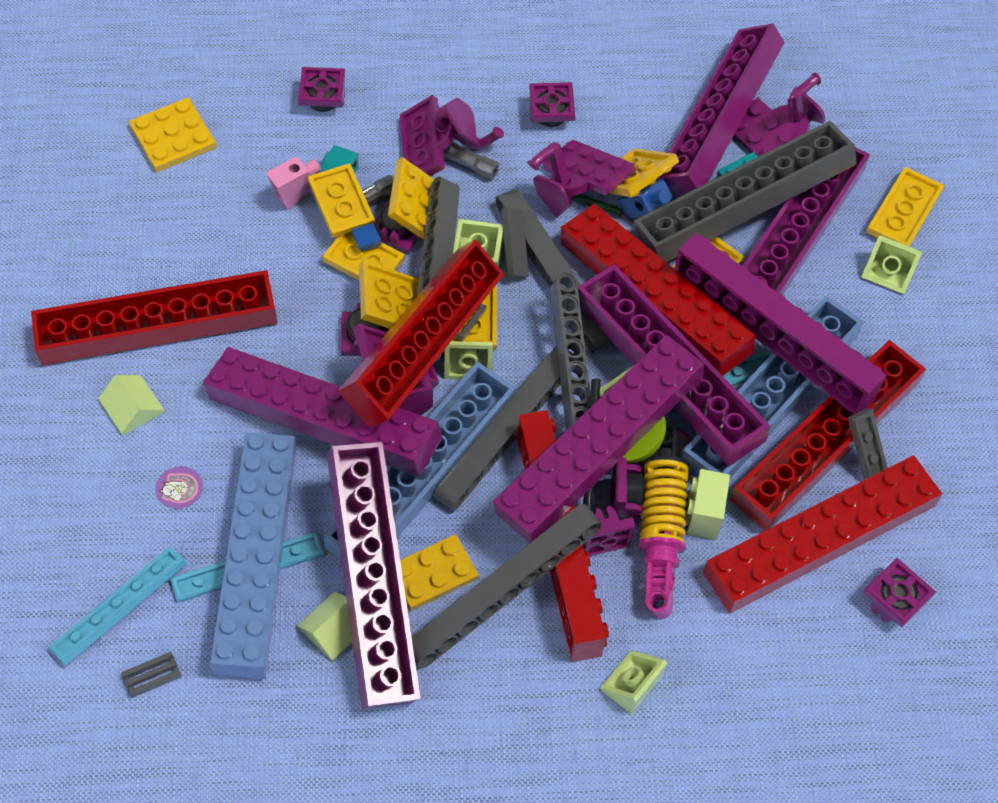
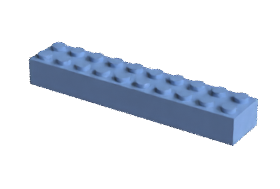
M826 295L808 314L810 318L821 323L834 336L840 337L848 346L858 337L864 323ZM772 353L737 392L770 425L769 436L815 384L775 353ZM697 434L685 447L681 458L690 463L689 471L697 477L700 469L730 474L731 479L757 448L731 466H728L705 440Z
M479 362L475 363L428 417L439 422L442 440L420 477L386 465L397 538L433 497L441 481L515 395L516 388ZM335 523L324 536V547L341 560Z
M245 433L210 661L213 676L266 679L296 457L295 436Z

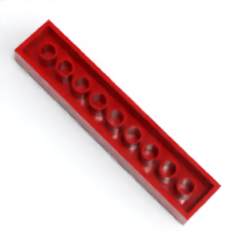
M593 204L561 226V245L596 275L615 264L722 376L754 353L755 334L596 204Z
M476 239L455 251L338 390L370 428L390 419L505 275Z
M268 270L31 311L35 352L41 366L278 324Z
M888 340L868 359L870 363L880 367L887 375L876 399L867 407L873 409L876 425L920 383L926 371L924 366L891 340ZM829 396L733 488L730 501L764 531L770 529L855 446L848 417L854 414Z
M548 410L519 415L517 441L525 470L556 441L554 433H556L554 418L550 419ZM572 506L561 518H563L576 506ZM583 545L549 571L571 662L602 657L604 647H607L606 638H609L607 623H602L600 615L603 613L602 602L600 598L596 599L594 590H597L594 574L590 575L588 569L591 566L588 551L584 552Z
M912 455L707 560L703 574L729 614L930 510L936 506L943 493L917 458Z

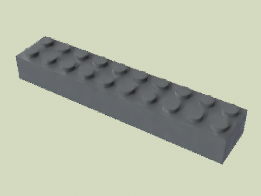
M828 121L634 220L638 239L665 262H668L677 257L678 249L696 232L702 237L711 240L855 166V145L831 121Z

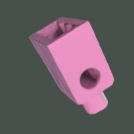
M294 157L268 171L266 175L275 195L288 210L312 191L308 183V176L319 172L321 167L315 159L304 165L298 157Z

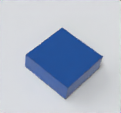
M373 223L352 230V236L360 252L382 245Z

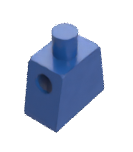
M657 178L653 184L640 190L637 196L631 198L622 196L618 199V202L627 219L642 217L672 200V195L665 181Z

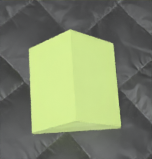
M879 235L862 278L905 294L922 251Z
M451 341L445 348L444 379L461 380L476 362L492 371L493 342Z
M115 375L98 398L122 436L165 412L141 375Z
M333 592L297 625V628L332 662L353 643L346 596L337 592Z
M631 650L600 689L625 710L633 714L663 676L667 662L665 659Z

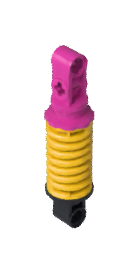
M666 423L665 436L671 434L673 435L672 438L663 441L653 457L646 458L643 461L645 476L643 478V512L641 514L642 531L640 532V543H638V548L646 552L644 566L648 567L646 571V605L653 616L659 619L667 618L673 611L675 569L679 567L677 554L683 553L686 550V543L682 538L686 534L683 529L686 526L684 518L686 517L685 509L687 508L685 501L687 493L685 491L688 488L687 481L690 463L680 458L681 439L676 428L670 423ZM665 600L663 607L659 609L654 608L656 601Z

